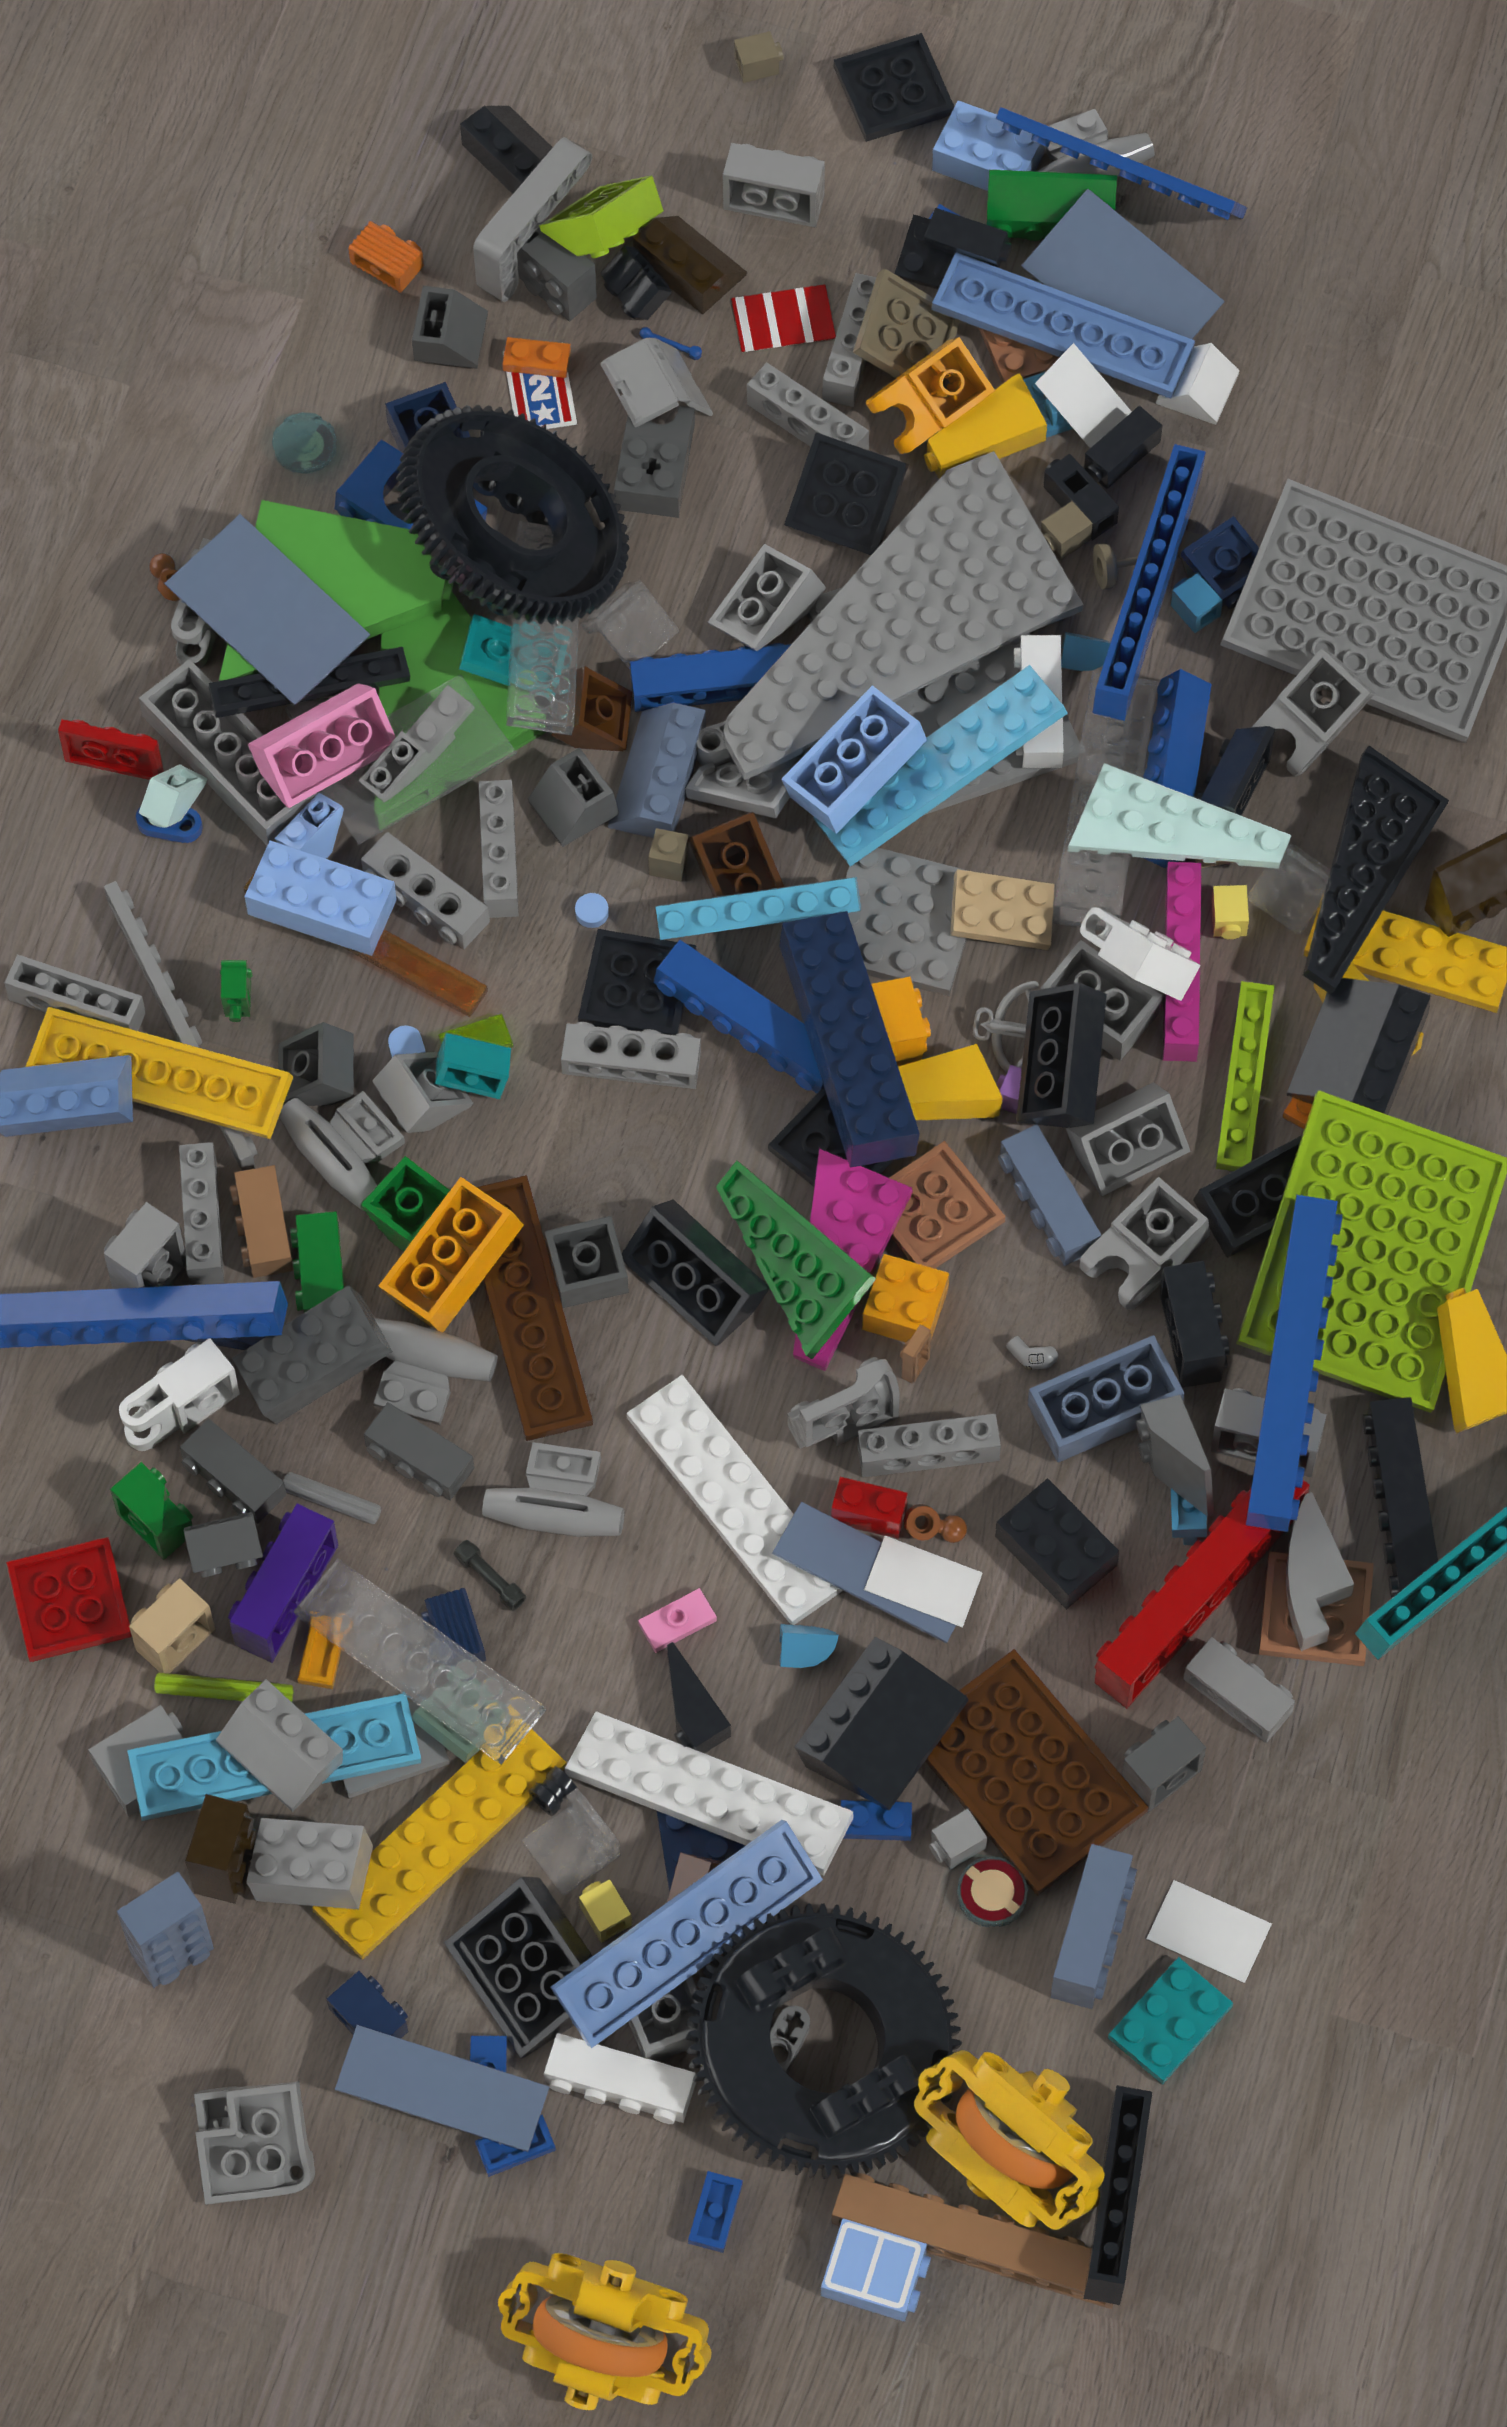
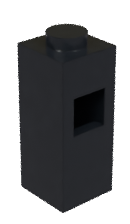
M938 208L934 209L924 236L926 246L952 255H955L957 252L998 268L1002 261L1007 262L1012 249V244L1009 243L1008 232Z
M1139 405L1085 453L1084 469L1097 483L1099 482L1108 489L1161 442L1163 425Z
M1068 454L1061 460H1053L1046 467L1043 487L1061 507H1064L1071 501L1075 503L1093 523L1092 541L1118 523L1119 506L1071 454Z

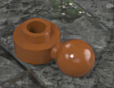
M165 553L155 555L150 561L149 568L151 574L159 579L157 584L158 591L168 600H180L165 585V582L177 572L173 558Z
M925 1504L912 1506L904 1515L903 1524L906 1532L917 1540H929L937 1533H940L945 1541L957 1543L967 1533V1525L961 1517L950 1515L942 1520L933 1508ZM923 1515L925 1517V1524L921 1527H916V1518Z

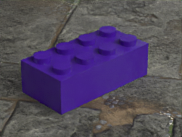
M298 1503L292 1513L286 1512L279 1525L280 1534L275 1542L270 1541L262 1555L263 1564L258 1572L253 1571L250 1574L245 1585L247 1592L241 1601L237 1600L233 1604L228 1615L235 1646L271 1663L276 1658L339 1546L334 1521Z

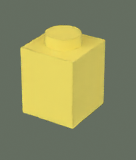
M1247 885L1213 886L1211 900L1213 937L1237 939L1241 936H1247L1249 924Z
M610 1879L602 1884L600 1881L594 1882L582 1891V1895L579 1896L580 1908L601 1943L632 1926L631 1913Z

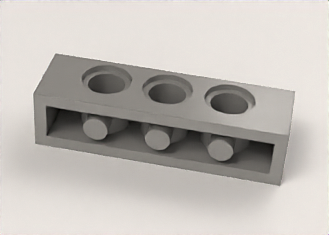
M855 273L823 377L822 399L825 401L854 407L867 361L853 353V349L876 277Z
M766 362L747 383V405L811 447L817 432L869 450L868 429Z
M512 780L479 781L484 904L489 907L490 918L519 917Z
M386 832L361 858L362 871L395 882L397 898L395 904L400 907L404 905L413 911L414 916L419 922L426 926L432 925L447 943L451 945L456 943L462 949H465L490 923L488 906L389 832ZM396 871L405 872V874L400 877H394L391 875L393 872ZM421 890L430 891V893L425 896H420L416 894L418 891ZM446 909H453L456 911L451 915H445L441 913Z
M18 954L4 982L10 1001L45 1013L48 1007L136 1031L139 1030L146 1014L141 995Z
M587 1022L567 1023L561 1056L562 1074L696 1089L701 1057V1038H695L686 1033L666 1035L651 1029L639 1032L627 1030L622 1026L604 1028L595 1027ZM596 1046H602L606 1048V1050L601 1053H595L591 1051V1049ZM628 1050L639 1052L638 1055L633 1057L626 1056L624 1053ZM661 1054H670L673 1056L669 1060H660L659 1058H657Z
M213 1142L179 1145L186 1268L190 1285L224 1283L217 1159Z
M996 1414L858 1430L857 1446L862 1478L1000 1461L1001 1444Z

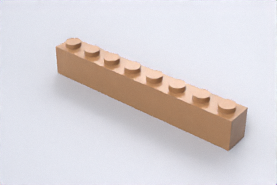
M858 2173L856 2176L844 2175L832 2213V2224L840 2226L842 2218L925 2243L927 2244L926 2253L1102 2307L1113 2308V2304L1083 2299L1091 2248L1085 2247V2243L1077 2238L1066 2236L1063 2240L1049 2236V2231L1037 2226L1025 2229L1014 2225L1015 2222L1012 2219L1004 2216L994 2215L993 2218L979 2215L980 2211L968 2205L961 2204L956 2208L944 2204L945 2201L935 2195L924 2194L923 2197L910 2194L908 2188L899 2184L889 2183L887 2187L874 2183V2178L863 2173Z

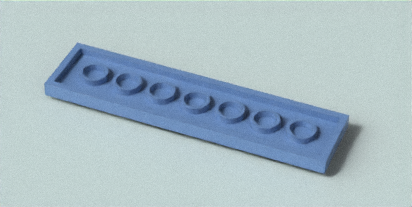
M957 252L932 302L931 310L1057 357H1061L1074 343L1098 372L1170 399L1195 344V340Z
M781 1820L550 1988L587 2046L593 2048L710 1963L715 1953L721 1955L723 1953L721 1949L723 1943L732 1947L734 1944L730 1937L733 1934L743 1939L745 1936L741 1928L744 1925L754 1931L756 1929L754 1919L758 1918L762 1923H765L767 1921V1914L776 1915L781 1909L787 1907L823 1879L787 1821Z

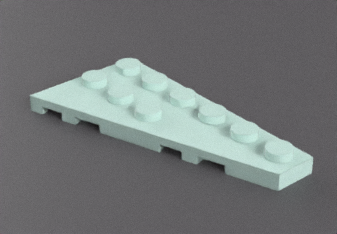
M1104 763L1069 843L1067 852L1092 850L1098 851L1097 854L1110 855L1111 852L1129 853L1132 857L1178 861H1185V858L1203 859V863L1216 864V861L1236 862L1239 866L1278 869L1291 835Z

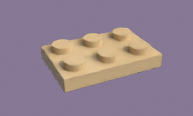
M957 869L954 874L950 936L1048 950L1051 946L1054 884Z

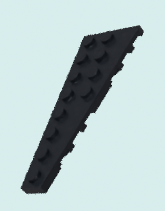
M1368 746L1360 757L1303 972L1304 977L1329 994L1336 989L1449 802L1447 798L1371 746Z

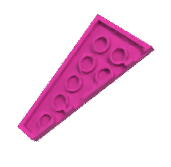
M819 1149L810 1222L873 1275L913 1193L912 1187L862 1166L850 1168L848 1160ZM858 1303L813 1359L805 1355L801 1347L802 1344L796 1334L793 1350L794 1358L826 1371Z

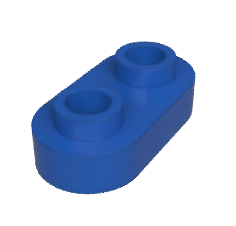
M140 808L136 813L139 830L149 837L190 843L195 841L202 833L201 817L192 808H189L181 821L167 828L150 825L149 818L139 814ZM185 825L191 826V829L188 831L181 830Z

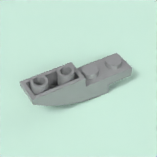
M447 685L405 734L401 731L360 778L359 783L383 802L395 796L426 770L456 738L453 733L475 709L474 706Z

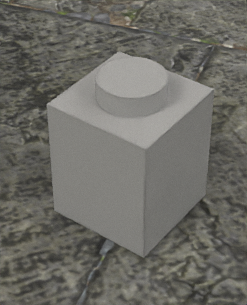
M966 1809L932 1830V1843L929 1844V1847L939 1863L945 1861L951 1870L986 1849L987 1836L969 1809Z

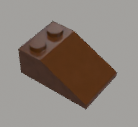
M754 812L746 813L689 837L690 846L713 897L784 887Z

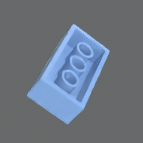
M872 685L781 780L791 799L837 834L927 739L917 719Z
M271 840L245 894L247 913L250 916L370 956L374 953L397 900L394 881Z

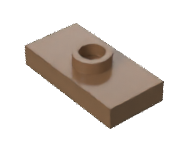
M921 1324L912 1338L908 1339L900 1353L902 1358V1379L910 1383L916 1381L930 1359L931 1330Z

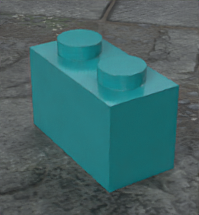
M446 1033L437 1055L435 1084L500 1099L509 1078L511 1048Z

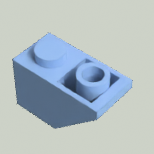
M319 792L275 837L277 843L326 859L333 851L344 809L342 805Z

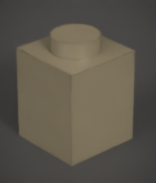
M771 31L734 40V58L743 83L779 74V61L784 59L780 43H774Z
M1071 501L1041 522V532L1053 553L1062 560L1091 540L1093 523Z
M656 828L648 856L649 875L681 882L689 856V835Z

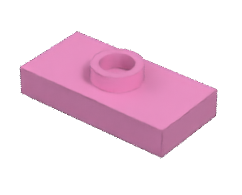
M699 1588L638 1620V1624L654 1652L657 1653L666 1648L669 1643H676L716 1622L717 1617Z

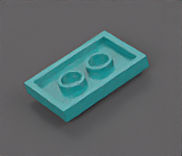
M474 614L470 622L459 669L553 701L557 692L567 645Z
M1178 1957L1108 2034V2039L1163 2085L1233 2007V2002Z

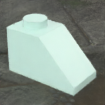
M180 764L152 777L139 814L149 818L148 821L151 824L162 828H167L181 821L206 785L208 778Z

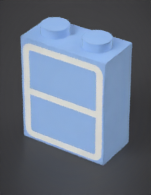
M842 2218L821 2285V2296L905 2322L908 2311L915 2313L921 2293L915 2290L918 2278H926L931 2257L926 2256L927 2244Z

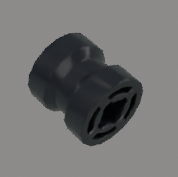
M556 1766L547 1773V1777L542 1783H536L529 1790L533 1800L550 1816H554L561 1809V1803L564 1802L563 1799L570 1800L579 1792L570 1777Z

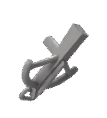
M1037 981L1023 983L1007 993L997 1008L995 1018L989 1008L983 1007L976 1011L973 1036L979 1041H986L992 1033L994 1055L1006 1073L1009 1070L1010 1063L1007 1061L1002 1049V1034L1025 1038L1026 1024L1004 1021L1005 1014L1013 1000L1022 993H1026L1029 1002L1030 991L1037 989L1039 986ZM985 1012L989 1015V1019L980 1025L987 1029L985 1036H980L978 1034L980 1014ZM1023 1056L1015 1065L1016 1067L1022 1068Z

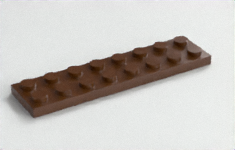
M525 1175L477 1187L478 1189L511 1210L524 1224L483 1280L525 1439L530 1441L592 1426L593 1419L528 1177Z

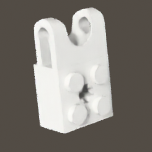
M1092 907L1081 924L1080 933L1084 938L1101 948L1098 956L1134 980L1182 1001L1201 966L1189 958L1192 952L1176 943L1171 946L1174 940L1158 931L1155 934L1149 932V928L1134 920L1129 924L1107 911ZM1102 919L1106 922L1105 930L1101 934L1096 935V924Z
M207 1339L203 1343L197 1342L187 1349L185 1356L175 1363L169 1362L163 1365L153 1379L128 1395L120 1403L119 1413L125 1425V1437L132 1448L138 1451H146L156 1446L178 1429L186 1433L240 1395L234 1367L211 1339ZM135 1406L140 1407L134 1415H129L131 1408ZM151 1428L150 1434L146 1438L134 1436L135 1431L141 1432Z

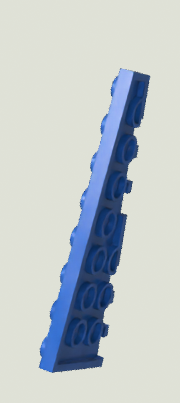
M1000 107L996 116L997 120L1004 122L1002 129L1016 135H1020L1021 130L1033 134L1031 141L1049 147L1050 142L1062 146L1061 153L1078 159L1079 154L1091 158L1089 164L1106 171L1109 165L1120 169L1118 176L1140 185L1143 179L1150 182L1148 188L1170 196L1172 191L1179 193L1178 200L1194 207L1200 208L1201 203L1209 205L1208 212L1229 220L1230 215L1243 219L1248 208L1236 201Z

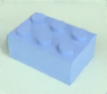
M958 100L933 148L932 171L988 191L989 169L1036 171L1044 155L1045 146L1031 141L1033 134L1021 130L1020 135H1016L1002 129L1004 122L996 119L997 114Z

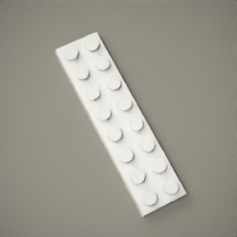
M683 1375L627 1412V1419L790 1625L797 1624L844 1591L772 1554L794 1514Z
M599 1712L594 1713L565 1767L566 1774L572 1778L743 1845L749 1844L779 1821H787L817 1871L822 1876L825 1875L853 1820V1811L697 1750L684 1747L679 1743Z

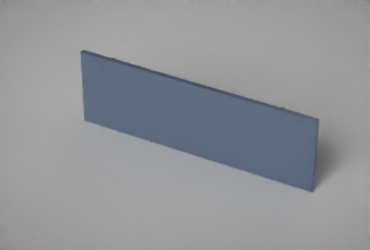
M803 1502L800 1503L773 1550V1555L916 1627L921 1632L923 1631L945 1643L948 1642L956 1627L955 1624L864 1590L880 1550L881 1542Z
M357 2025L335 2090L358 2097L361 2100L371 2101L498 2142L500 2145L504 2144L528 2152L550 2087Z

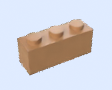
M275 1165L234 1172L236 1185H231L230 1191L233 1206L240 1205L242 1214L235 1216L238 1236L245 1235L247 1246L240 1247L244 1267L251 1266L253 1278L294 1271Z

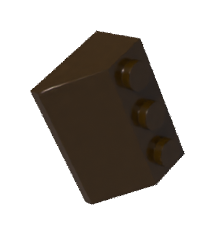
M679 216L655 218L633 237V247L644 254L654 270L674 292L702 315L747 275L746 270Z
M1507 832L1434 868L1424 910L1448 937L1460 931L1465 932L1475 923L1485 918H1493L1501 910L1507 908Z

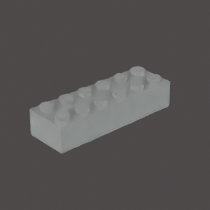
M189 659L139 697L142 717L196 773L208 778L207 784L266 845H268L270 840L276 842L275 837L318 793L290 808L283 804L260 774L248 747L250 742L263 736V734L243 713L220 718L215 717L209 693V683H212V681Z

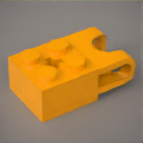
M960 337L946 341L866 400V405L872 413L884 411L891 406L897 407L904 413L906 419L905 429L893 443L898 453L904 454L911 452L942 428L951 424L993 393L995 389ZM946 378H947V379L949 380V382H950V383L946 386L947 389H945L944 386H943V379H946Z

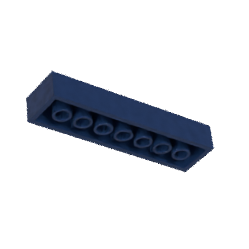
M848 912L782 923L779 946L850 1168L915 1156L920 1133Z

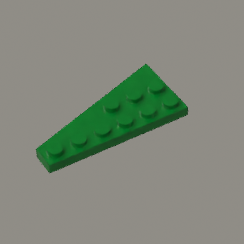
M736 1160L717 1184L716 1189L731 1217L737 1222L744 1236L742 1237L747 1247L751 1248L762 1275L777 1303L782 1306L788 1317V1323L792 1331L797 1334L805 1355L813 1359L876 1278L746 1166Z

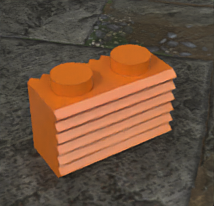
M369 221L368 225L365 226L360 235H357V238L353 240V243L348 248L352 265H356L357 268H361L362 271H366L367 274L376 277L378 281L381 280L383 284H387L388 287H392L398 293H402L424 267L421 248L411 240L405 242L398 238L395 232L384 224L378 226Z

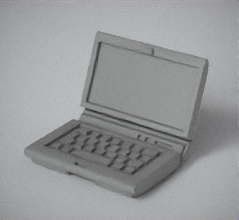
M644 338L611 355L600 364L635 427L679 406L678 401L685 402L686 405L708 416L713 415L710 406L700 388L696 385L678 349L661 340Z

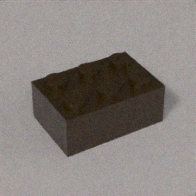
M208 1794L205 1795L185 1859L194 1894L236 1904L238 1894L245 1893L248 1873L245 1871L248 1861L252 1860L256 1843V1829L253 1828L254 1818L250 1817L247 1804Z

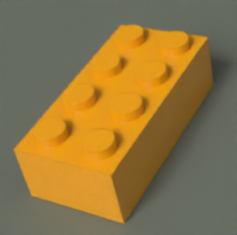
M460 1177L378 1287L391 1300L434 1330L444 1332L524 1224L511 1210Z

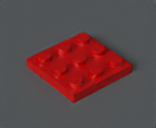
M109 1537L6 1562L30 1662L132 1637Z

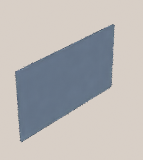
M1089 189L1082 194L1021 265L1039 283L1190 339L1197 335L1225 302Z
M241 514L165 582V585L182 600V603L191 608L294 705L301 701L370 636L358 622Z

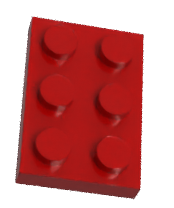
M61 719L58 733L65 762L147 780L163 772L158 740L153 739L149 735H132L123 733L114 727L100 728L91 726L82 720L68 721Z

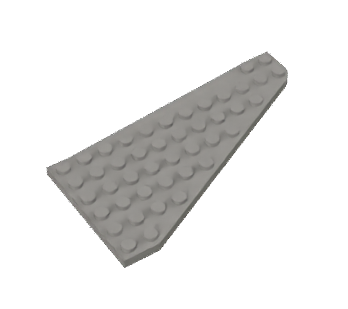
M994 451L948 469L728 715L724 725L723 740L744 780L789 761L802 754L804 749L817 743L872 685L893 702H896L1020 638L1021 635L1082 612L1084 604Z

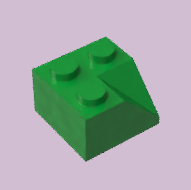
M405 1156L361 1203V1208L386 1238L404 1252L449 1193L450 1189Z
M140 1462L110 1489L117 1515L151 1549L165 1560L186 1541L184 1528L193 1526L191 1521L193 1516L183 1504L179 1503L176 1506L168 1498L170 1493L165 1488L167 1481L156 1468L152 1467L149 1470Z

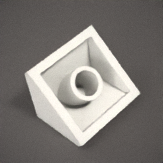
M1212 343L1194 346L1172 398L1159 395L1156 404L1216 425L1239 375V369Z

